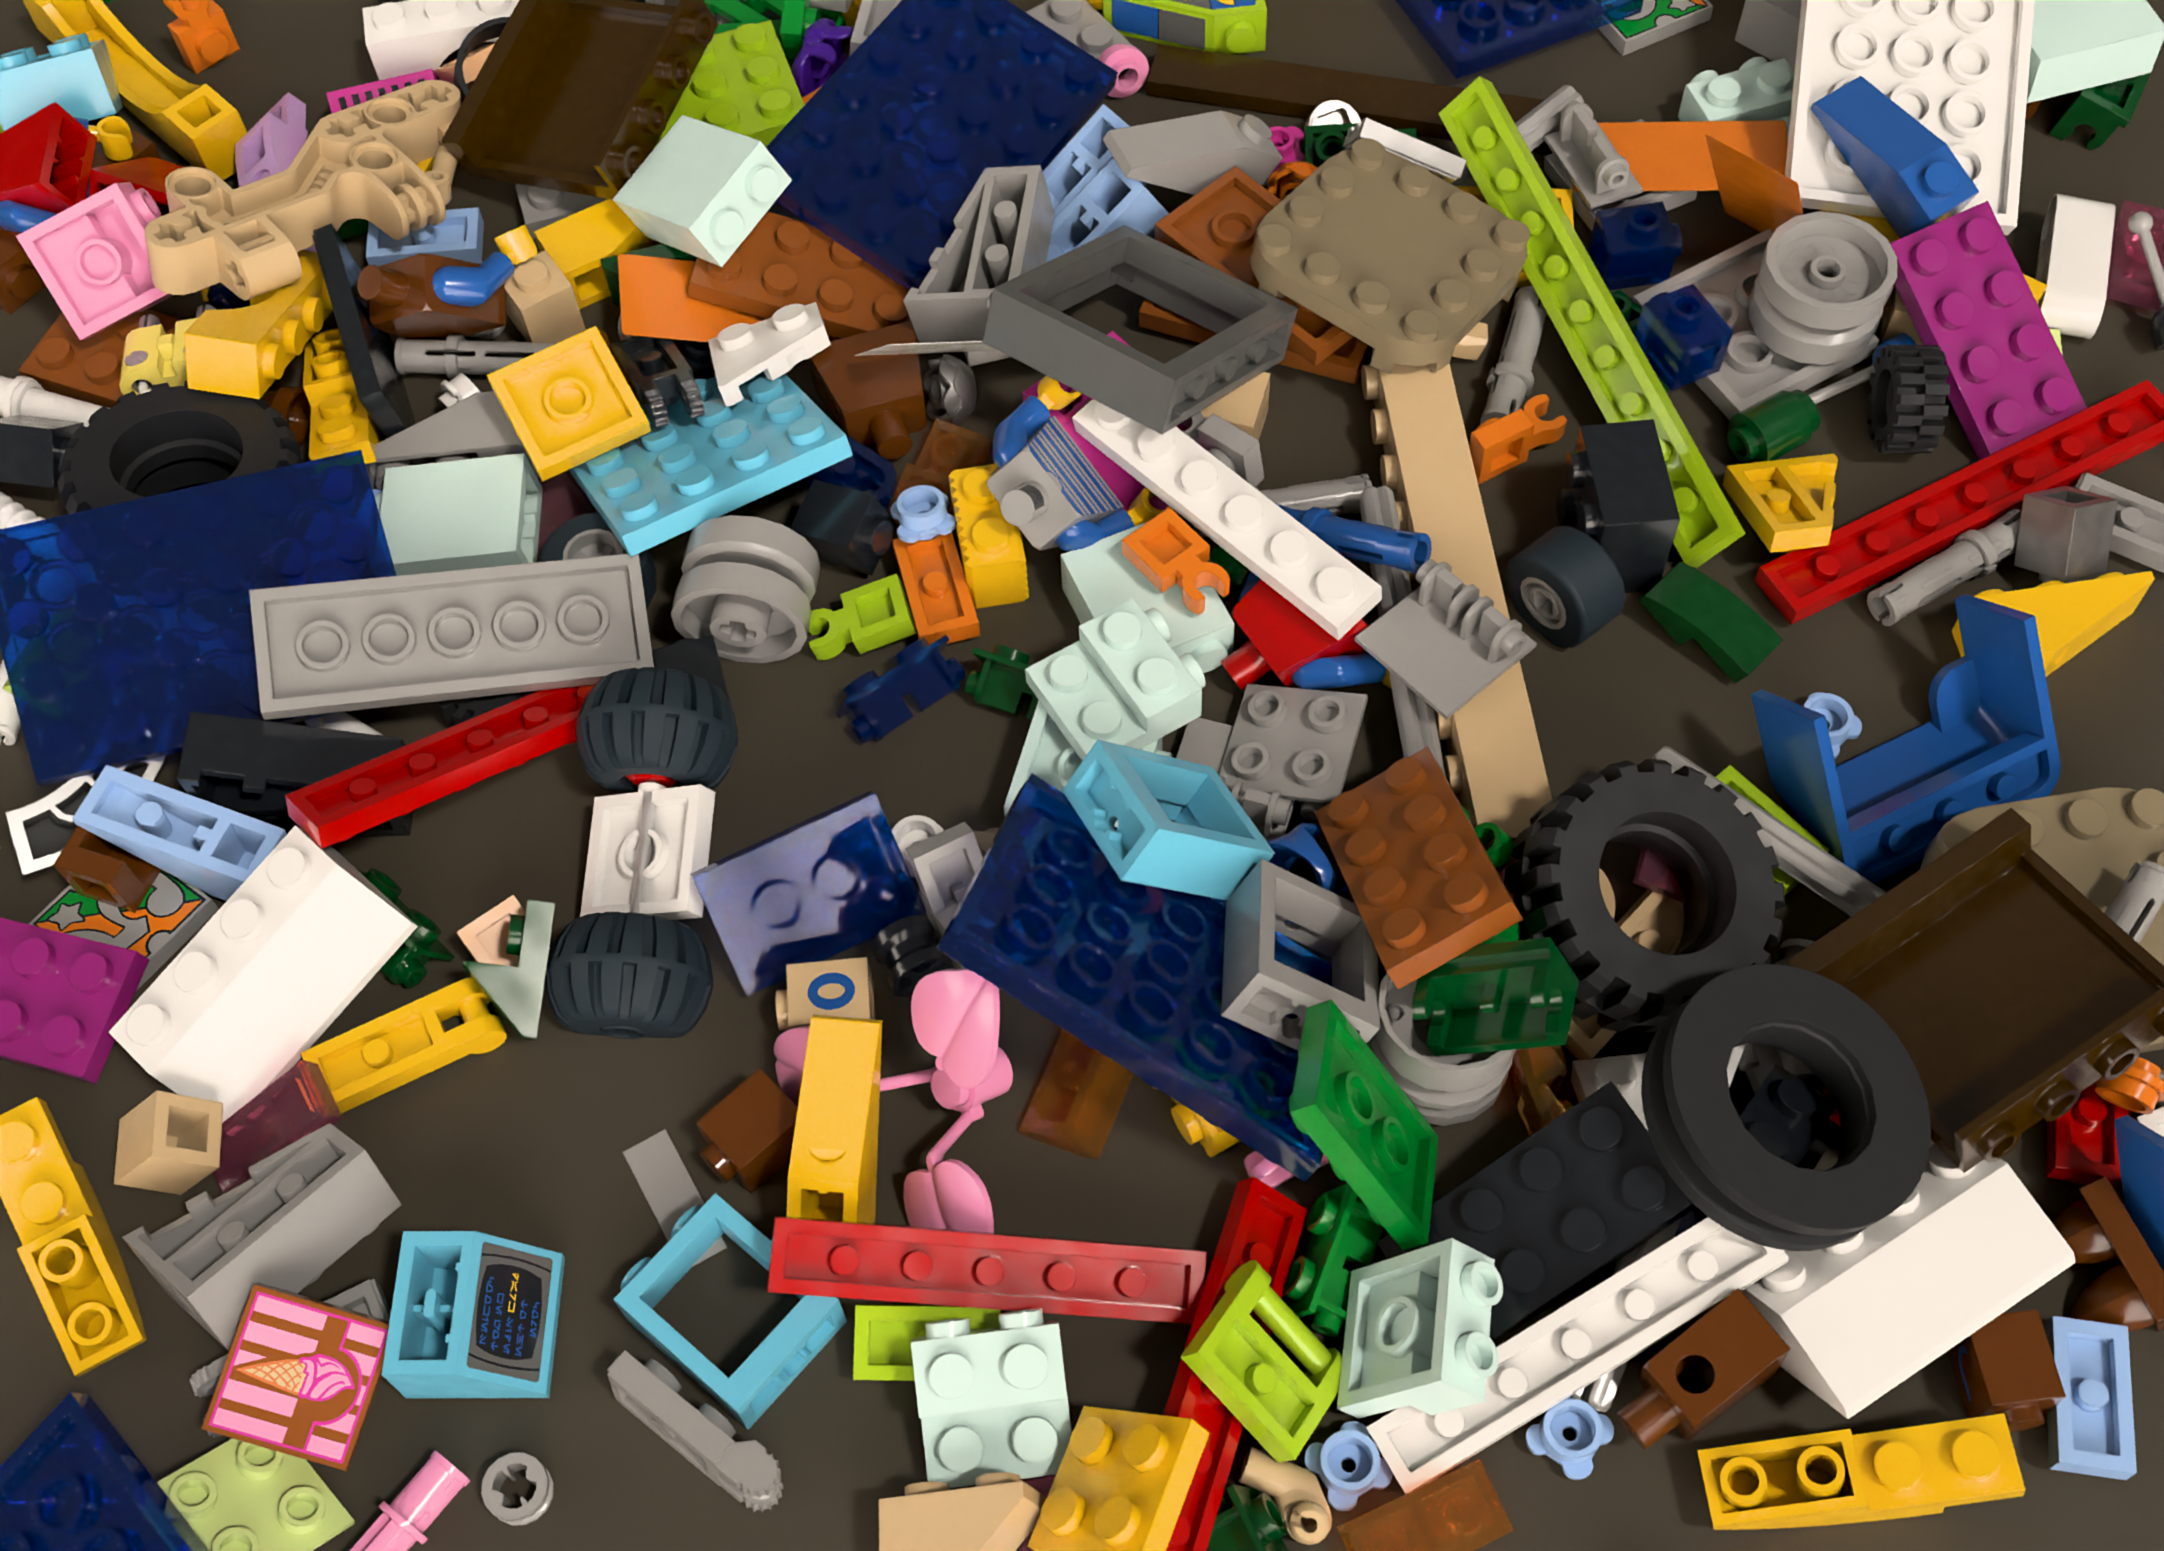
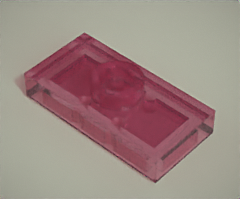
M301 1060L222 1123L219 1168L214 1171V1174L223 1194L252 1179L248 1167L328 1123L334 1126L343 1119L317 1063Z

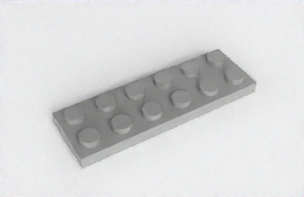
M639 553L632 557L628 554L249 590L260 709L264 720L594 685L612 672L629 668L654 667Z

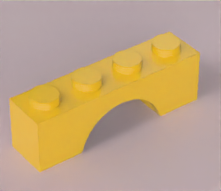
M306 250L297 252L302 268V276L298 281L250 299V306L205 310L184 332L188 389L260 399L273 382L283 376L288 364L296 355L299 356L302 353L304 345L315 332L321 330L323 322L333 311L317 252Z

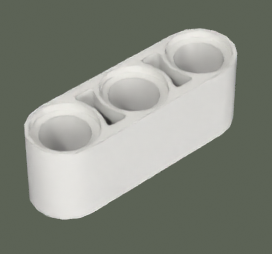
M2057 193L2053 196L2042 227L2035 280L2048 285L2038 306L2049 329L2060 330V334L2091 339L2094 336L2106 301L2115 220L2114 204Z

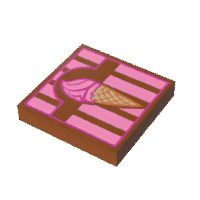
M259 1282L255 1283L201 1429L346 1471L352 1462L382 1376L389 1321Z

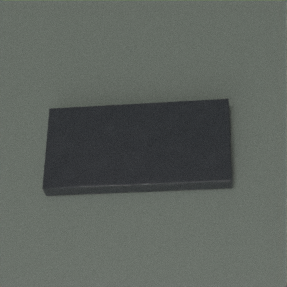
M331 223L313 230L314 235H312L358 398L387 439L415 425L416 421L402 375L397 372L395 366L394 348L388 332L372 326L369 319L367 300L360 296L357 287L358 277L362 270Z

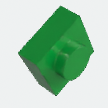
M784 0L780 36L786 59L795 60L803 46L806 29L820 18L819 8L811 7L810 0Z

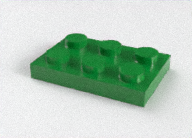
M1330 999L1310 1006L1306 1010L1302 1040L1298 1045L1299 1059L1294 1089L1289 1098L1292 1119L1299 1131L1303 1134H1308L1328 1158L1336 1176L1343 1181L1346 1180L1364 1202L1372 1220L1377 1225H1382L1402 1250L1427 1244L1439 1136L1333 1000Z

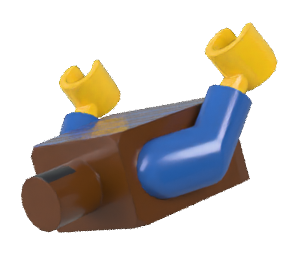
M522 225L494 238L500 252H493L481 264L434 254H417L381 266L368 265L364 267L358 277L357 287L360 296L367 300L369 319L372 326L406 339L446 340L449 334L466 337L506 326L504 283L514 274V265L526 261L537 254V247L526 225Z

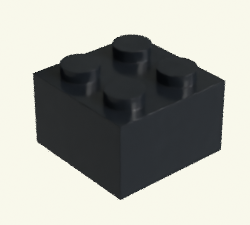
M1654 419L1580 426L1575 450L1567 452L1565 458L1566 486L1565 488L1558 489L1556 495L1558 520L1561 525L1568 524V526L1587 533L1605 549L1618 568L1624 582L1625 593L1649 591L1662 577L1680 522Z

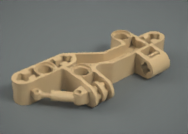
M427 80L329 114L319 120L287 170L234 190L209 169L184 167L169 173L165 178L169 213L150 221L144 229L151 278L154 286L163 293L186 295L221 282L242 300H250L298 281L302 276V268L297 252L314 246L313 230L332 223L336 231H338L342 223L347 220L364 219L374 224L391 238L400 240L407 237L409 229L411 231H419L424 229L427 223L430 225L443 223L446 217L445 205L452 199L451 185L457 160L441 140L461 106L460 90L450 82ZM434 157L432 171L423 172L417 166L419 162Z

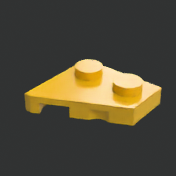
M1834 453L1726 466L1722 486L1770 553H1789L1797 549L1828 546L1833 527L1834 509L1832 507L1836 491L1834 477L1838 464V458Z

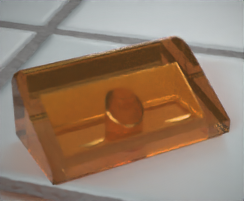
M1069 1013L1019 1131L1026 1137L1078 1156L1098 1159L1138 1065L1136 1053L1141 1051L1140 1036L1123 1018Z

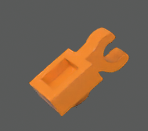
M1546 394L1530 398L1526 402L1524 410L1519 409L1500 419L1496 417L1488 419L1478 426L1475 431L1471 432L1469 448L1478 485L1526 462L1529 450L1543 444H1552L1562 438L1567 423L1564 415L1552 421L1539 419V417L1547 413L1550 399Z

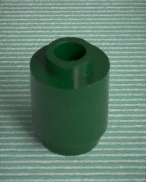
M1786 390L1778 391L1731 417L1727 434L1728 447L1733 456L1741 462L1754 463L1776 460L1809 442L1812 433L1816 432L1820 426L1819 411L1811 397L1801 390H1793L1791 392Z

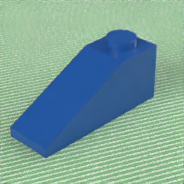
M1862 76L1821 98L1810 107L1900 239L1960 213L1980 192L1945 142Z

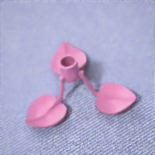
M984 965L965 969H942L928 974L919 980L914 988L911 1001L912 1024L915 1035L920 1045L928 1053L937 1056L936 1066L926 1070L880 1078V1092L931 1082V1090L936 1101L942 1107L961 1111L962 1114L928 1152L926 1156L928 1169H917L909 1173L905 1178L903 1198L910 1226L994 1233V1218L990 1198L979 1175L965 1163L955 1159L943 1161V1157L972 1122L983 1118L984 1111L981 1104L1005 1094L1012 1085L1013 1071L1011 1063L1005 1052L998 1047L1000 1026L998 966ZM799 1026L787 1030L777 1037L774 1044V1055L777 1057L775 1068L780 1089L797 1107L810 1026Z

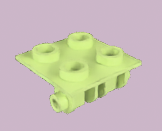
M233 1438L138 1493L139 1500L178 1551H313L353 1526L355 1522L306 1459Z

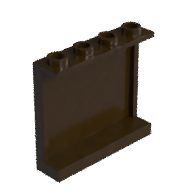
M519 0L441 142L469 176L613 200L653 151L719 24L703 0H680L678 6L627 0Z
M2012 808L1999 815L1787 961V966L1814 972L1842 985L1867 1003L1885 1020L1908 1051L1923 1083L1930 1113L1931 1140L1963 1173L1982 1160L1992 1163L2003 1158L2017 1145L2021 1138V1133L2043 1118L2046 1121H2054L2066 1114L2078 1101L2081 1091L2101 1077H2104L2106 1080L2119 1077L2135 1063L2140 1050L2160 1036L2164 1037V966L2031 849V824Z

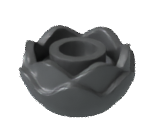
M943 354V357L928 361L930 369L922 378V386L929 396L925 409L926 414L935 420L936 424H940L943 428L959 425L973 412L976 405L977 388L971 368L960 359Z

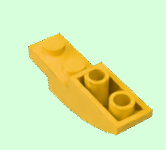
M339 329L321 332L314 336L311 342L305 344L303 389L311 407L309 457L317 477L377 462L376 444L383 441L382 432L358 398Z
M35 1097L0 1115V1197L23 1245L17 1248L19 1256L74 1376L80 1377L147 1340L140 1311L124 1263L83 1166L73 1161L46 1101Z
M2004 1413L1852 1435L1851 1429H1843L1697 1450L1714 1530L1781 1529L1899 1519L1943 1513L1944 1507L2022 1497L2025 1493L2024 1482Z

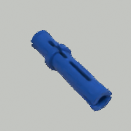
M1278 505L1345 558L1396 567L1397 569L1417 573L1419 568L1426 561L1430 560L1432 545L1430 537L1426 533L1403 531L1387 526L1343 519L1333 516L1331 511L1320 507L1298 510Z

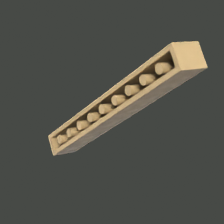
M1372 347L1371 359H1372V356H1373V353H1374V349H1375V348H1373V347ZM1450 363L1435 373L1430 369L1429 364L1422 366L1394 364L1391 374L1374 368L1370 364L1362 365L1361 382L1363 396L1365 400L1373 399L1375 409L1371 410L1370 418L1374 445L1383 444L1385 455H1381L1380 458L1382 486H1388L1394 492L1400 530L1426 533L1430 537L1432 545L1430 559L1434 560L1437 564L1440 562L1448 563L1452 567V574L1459 578L1466 586L1471 584L1476 586L1480 591L1479 596L1481 598L1488 596L1494 602L1493 607L1510 620ZM1408 571L1410 584L1415 591L1421 586V583L1416 580V573ZM1520 661L1447 720L1434 710L1439 740H1446L1449 755L1443 758L1446 778L1454 793L1457 794L1460 804L1469 812L1473 828L1484 822H1492L1512 837L1513 845L1519 833L1531 826L1530 818L1541 807L1552 800ZM1494 839L1487 844L1486 851L1492 847ZM1511 854L1510 858L1502 866L1496 868V870L1503 871L1508 864L1517 859Z

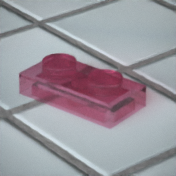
M2124 200L2116 216L2106 299L2158 310L2161 302L2139 236L2130 231L2128 222L2130 217L2139 211H2145L2152 216L2153 226L2150 232L2164 271V209Z

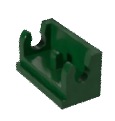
M2151 73L2067 93L2049 134L2063 141L2074 132L2077 125L2086 124L2093 127L2096 132L2091 135L2086 149L2093 150L2099 148L2118 126L2125 128L2130 122Z
M1551 937L1477 945L1418 978L1412 1002L1414 1020L1428 1019L1431 1012H1433L1432 1023L1428 1031L1427 1046L1435 1056L1566 1045L1579 980Z

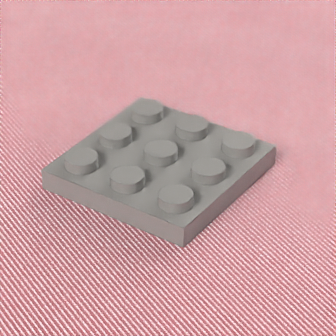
M1770 228L1633 296L1632 299L1633 302L1654 316L1653 336L1689 364L1688 376L1729 420L1733 415L1778 391H1805L1871 357L1879 343V339L1873 335L1866 349L1849 360L1827 365L1799 363L1777 354L1757 337L1748 319L1749 298L1755 279L1760 273V263L1766 245L1774 233Z

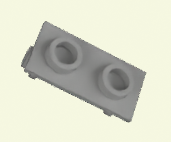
M1578 101L1567 103L1561 110L1559 131L1544 135V141L1588 207L1593 209L1642 193L1643 188L1629 170L1628 161L1625 157L1618 154L1596 120H1593V111L1590 106Z

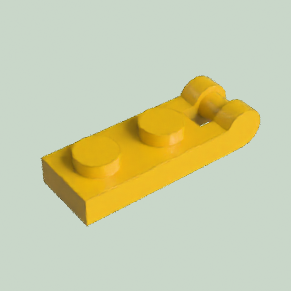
M471 977L465 978L301 1052L322 1110L331 1119L471 1053L483 1054L498 1048L505 1042L507 1034L500 1018L497 1015L490 1014L487 1007L490 1000ZM453 1016H462L464 1024L446 1032L442 1022Z

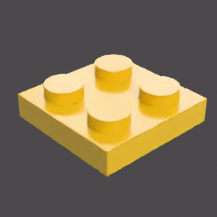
M596 326L487 375L496 397L542 482L651 432L645 413Z
M1084 1406L1071 1434L1069 1444L1048 1496L1042 1506L1028 1547L1034 1551H1166L1210 1433L1193 1419Z

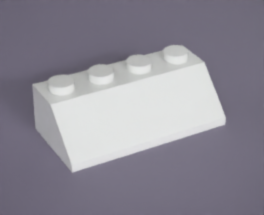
M295 825L112 1027L109 1033L148 1074L176 1094L222 1102V1126L227 1130L236 1132L302 1058L301 1052L310 1049L418 926L331 846L321 849L301 828Z
M1934 1144L1930 1147L1926 1167L1919 1183L1912 1194L1895 1211L1852 1238L1829 1248L1813 1251L1784 1250L1789 1257L1786 1264L1741 1292L1790 1347V1351L1781 1367L1845 1418L1849 1419L2076 1262L2073 1250L2007 1162L2002 1159L1992 1163L1982 1160L1963 1173Z

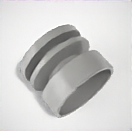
M1386 973L1379 987L1378 1010L1380 1012V1029L1368 1041V1047L1429 1124L1448 1126L1475 1119L1494 1105L1506 1084L1513 1056L1517 1049L1435 1056L1427 1046L1428 1031L1432 1023L1433 1012H1431L1428 1019L1414 1020L1412 1002L1418 979L1398 990Z

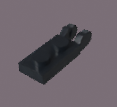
M638 336L609 344L612 356L640 406L645 405L648 417L655 428L669 424L667 405L678 401L680 398L689 417L695 418L705 414L704 404L698 385L694 380L692 368L671 339Z

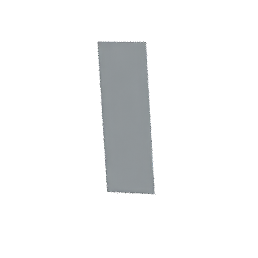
M666 1129L623 1151V1154L669 1242L672 1229L680 1217L693 1206H703L704 1202ZM722 1236L713 1243L693 1266L727 1248Z

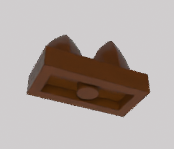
M2107 1177L2079 1188L2081 1199L2063 1210L2053 1225L2073 1250L2076 1263L2094 1264L2115 1258L2118 1265L2111 1267L2096 1277L2086 1287L2075 1302L2069 1318L2128 1326V1332L2146 1328L2153 1324L2158 1332L2163 1330V1270Z

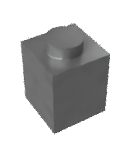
M2068 486L2024 494L2014 566L2039 573V580L2044 583L2055 580L2064 583L2078 582L2080 577L2105 572L2107 570L2118 499Z

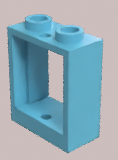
M1097 739L1062 790L1121 881L1227 901L1261 859L1269 862L1275 854L1214 768ZM1118 819V828L1115 831L1114 825L1116 820Z
M715 1193L703 1206H693L680 1217L672 1229L671 1240L652 1259L646 1257L629 1270L622 1280L621 1292L613 1300L629 1323L749 1430L841 1329L847 1320L836 1297L795 1294L800 1299L799 1303L728 1378L653 1310V1307L724 1233L769 1272L772 1241Z

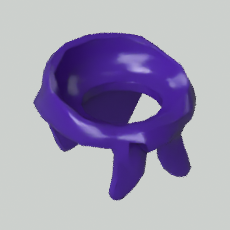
M819 18L806 29L803 46L791 67V72L801 97L808 95L842 74L848 80L849 57L843 52L841 39H847L852 36L853 26H837L832 19ZM850 83L854 90L862 86Z

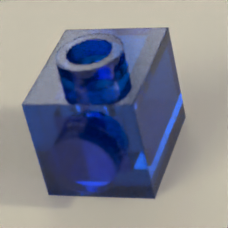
M1663 201L1607 209L1596 212L1588 251L1591 260L1609 291L1657 284L1669 279L1674 259L1681 255L1682 236L1679 226L1676 223L1671 224Z
M1691 284L1671 293H1659L1644 303L1634 336L1653 370L1669 390L1672 391L1720 371L1733 335V330L1697 287Z

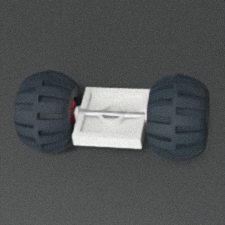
M657 667L629 668L612 672L599 680L585 698L576 725L577 748L588 775L596 783L619 794L594 798L580 917L570 922L553 944L547 960L545 975L546 994L559 1023L578 1034L624 1039L644 1037L680 1038L689 1033L705 1013L713 991L714 980L710 955L703 939L694 929L676 920L703 917L716 794L713 790L719 786L730 770L738 747V731L735 714L727 696L712 682L697 675L686 674L674 669L667 668L665 670L658 669Z

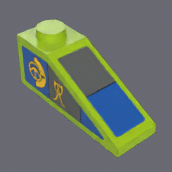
M1102 0L1103 17L1123 36L1162 45L1231 55L1265 51L1267 25L1265 0Z

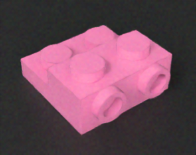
M131 182L115 183L16 236L80 340L88 339L137 312L145 311L173 296L158 290L152 282L144 229L147 224L160 217L161 212L152 196L144 188L135 190Z

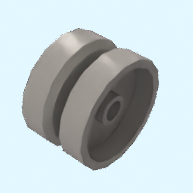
M1818 211L1795 216L1777 227L1766 245L1760 263V273L1755 279L1749 298L1748 319L1757 337L1775 353L1791 360L1817 365H1827L1849 360L1866 349L1876 332L1883 314V307L1897 279V256L1885 236L1869 223L1847 214Z
M728 515L708 519L692 529L686 543L681 566L683 575L676 588L671 611L675 629L684 638L698 639L713 635L719 657L736 662L768 663L785 660L799 652L808 636L812 614L810 602L816 592L820 572L818 553L805 537L783 524L759 517Z

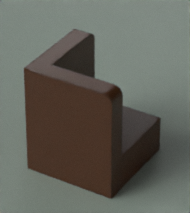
M80 826L76 827L53 864L79 895L136 913L161 871L160 868Z

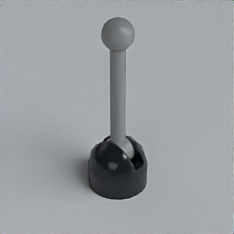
M2139 211L2130 217L2128 226L2131 232L2139 236L2161 302L2160 308L2154 313L2151 320V336L2156 350H2164V271L2150 232L2153 226V218L2149 213Z

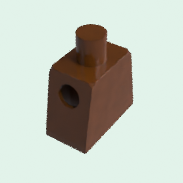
M911 320L830 341L831 345L809 358L815 390L834 423L846 434L849 445L858 448L875 443L879 455L885 459H897L906 455L912 448V440L909 434L922 431L927 426L918 354L854 355L889 344L917 343Z
M1737 1288L1643 1366L1639 1382L1645 1391L1616 1413L1617 1417L1632 1438L1644 1450H1647L1675 1427L1689 1441L1776 1375L1789 1353L1790 1347L1741 1290ZM1684 1375L1695 1377L1703 1384L1705 1389L1698 1394L1690 1393L1680 1386L1677 1379Z

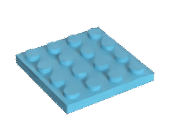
M764 371L739 386L744 399L729 407H726L716 376L708 380L695 379L704 404V415L695 418L689 417L680 398L678 401L667 405L669 424L655 428L648 417L645 405H643L641 408L649 421L651 432L568 471L600 513L628 555L632 557L687 532L708 519L722 516L853 456L846 434L786 374L771 381L766 378Z

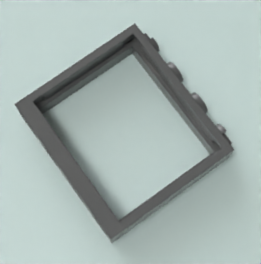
M1123 225L993 288V292L990 294L985 306L989 309L983 343L1160 434H1164L1283 361L1298 308ZM1118 284L1217 334L1164 364L1062 313V311Z

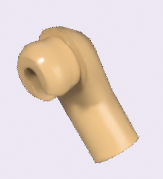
M1250 1447L1242 1464L1238 1482L1272 1496L1285 1520L1288 1534L1297 1542L1313 1545L1325 1539L1331 1529L1332 1515L1315 1474L1287 1461L1277 1463L1270 1454Z

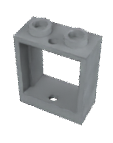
M1261 859L1226 901L1221 1016L1298 1050L1299 1042L1302 1040L1307 1008L1332 999L1361 1038L1367 1043L1380 1029L1378 953L1356 904ZM1286 920H1289L1296 924H1289L1286 922ZM1275 931L1331 957L1332 986L1274 960ZM1295 1014L1298 1017L1294 1019L1286 1018L1285 1015Z

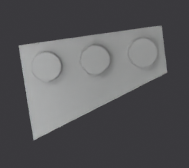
M1041 165L984 169L953 219L956 229L944 248L936 247L928 261L931 269L919 289L911 287L903 300L919 343L983 341L989 309L985 306L990 294L993 292V288L1046 263L1055 212Z
M331 1123L248 1167L252 1179L214 1200L207 1191L188 1200L185 1204L190 1213L165 1227L149 1234L145 1227L141 1226L122 1237L162 1289L228 1351H230L255 1283L259 1282L298 1294L307 1285L316 1281L329 1266L362 1238L371 1234L384 1219L402 1205L366 1150Z

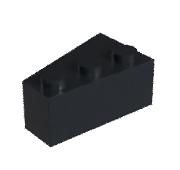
M190 711L177 780L189 795L283 828L288 834L295 825L299 826L289 817L285 795L406 746L402 738ZM414 810L409 814L395 817L360 832L353 837L410 836Z

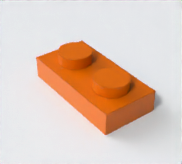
M952 532L946 535H938L930 540H918L914 543H906L899 538L893 539L895 559L906 592L921 650L980 636L979 621Z

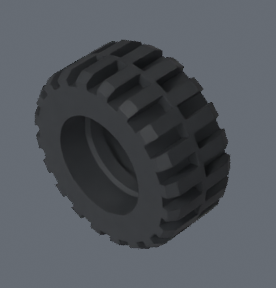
M185 381L184 386L170 387L167 382L150 386L151 391L136 395L132 391L118 397L117 405L110 409L102 406L94 412L88 420V427L79 426L68 443L69 448H66L61 456L58 467L60 474L58 480L59 492L85 561L92 565L94 572L105 582L114 586L117 584L119 590L138 598H142L146 593L150 595L151 600L174 604L175 599H187L190 604L209 602V596L222 593L228 598L242 593V586L254 581L259 585L272 577L274 573L273 567L277 564L284 567L298 550L296 544L303 542L310 527L309 517L313 510L312 498L295 433L290 430L289 422L278 410L271 406L269 407V404L263 399L188 389L187 381ZM201 483L219 484L211 490L192 497L173 500L157 499L169 491L187 485Z
M1646 759L1637 766L1635 763L1626 760L1610 764L1598 773H1590L1545 804L1530 818L1531 826L1519 833L1513 845L1512 855L1518 860L1505 868L1504 885L1508 892L1514 893V903L1523 920L1519 921L1521 939L1551 937L1579 980L1572 1015L1584 1020L1598 1014L1597 1023L1603 1029L1622 1032L1632 1027L1639 1034L1657 1032L1663 1022L1675 1010L1715 977L1743 966L1770 964L1771 955L1766 950L1779 944L1783 922L1781 919L1775 918L1774 913L1775 910L1785 906L1783 883L1774 882L1772 870L1779 867V863L1773 846L1764 848L1757 834V831L1763 829L1752 812L1743 815L1734 805L1738 799L1736 795L1721 783L1714 788H1710L1704 784L1707 777L1704 773L1685 765L1671 773L1672 765L1666 760ZM1607 842H1620L1640 848L1660 862L1673 878L1679 890L1684 910L1683 933L1678 948L1673 955L1655 952L1638 944L1621 930L1610 915L1603 900L1599 882L1600 860Z

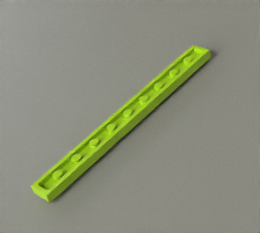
M1479 76L1438 114L1462 158L1466 159V165L1487 204L1500 211L1507 218L1520 221L1528 227L1530 237L1527 243V258L1523 269L1607 423L1654 419L1680 516V522L1673 543L1683 562L1691 567L1698 568L1746 533L1492 82Z

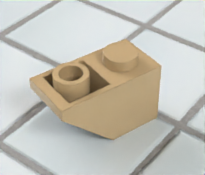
M1006 1472L980 1475L975 1478L976 1487L949 1490V1485L942 1482L909 1484L905 1486V1496L879 1499V1551H1016L1036 1526L1046 1496L1024 1481H1021L1020 1475Z

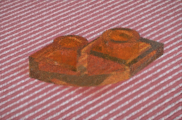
M936 418L916 464H906L886 511L891 516L890 507L897 501L898 496L904 490L917 485H930L938 488L948 496L949 505L946 509L948 514L953 515L948 476L953 470L983 466L993 446L989 437Z
M1561 1046L1517 1049L1513 1056L1512 1066L1509 1070L1511 1088L1518 1112L1529 1137L1573 1107L1566 1099L1561 1098L1558 1100L1556 1098L1568 1069L1565 1066L1566 1058Z
M1480 1459L1336 1527L1347 1551H1474L1514 1531Z

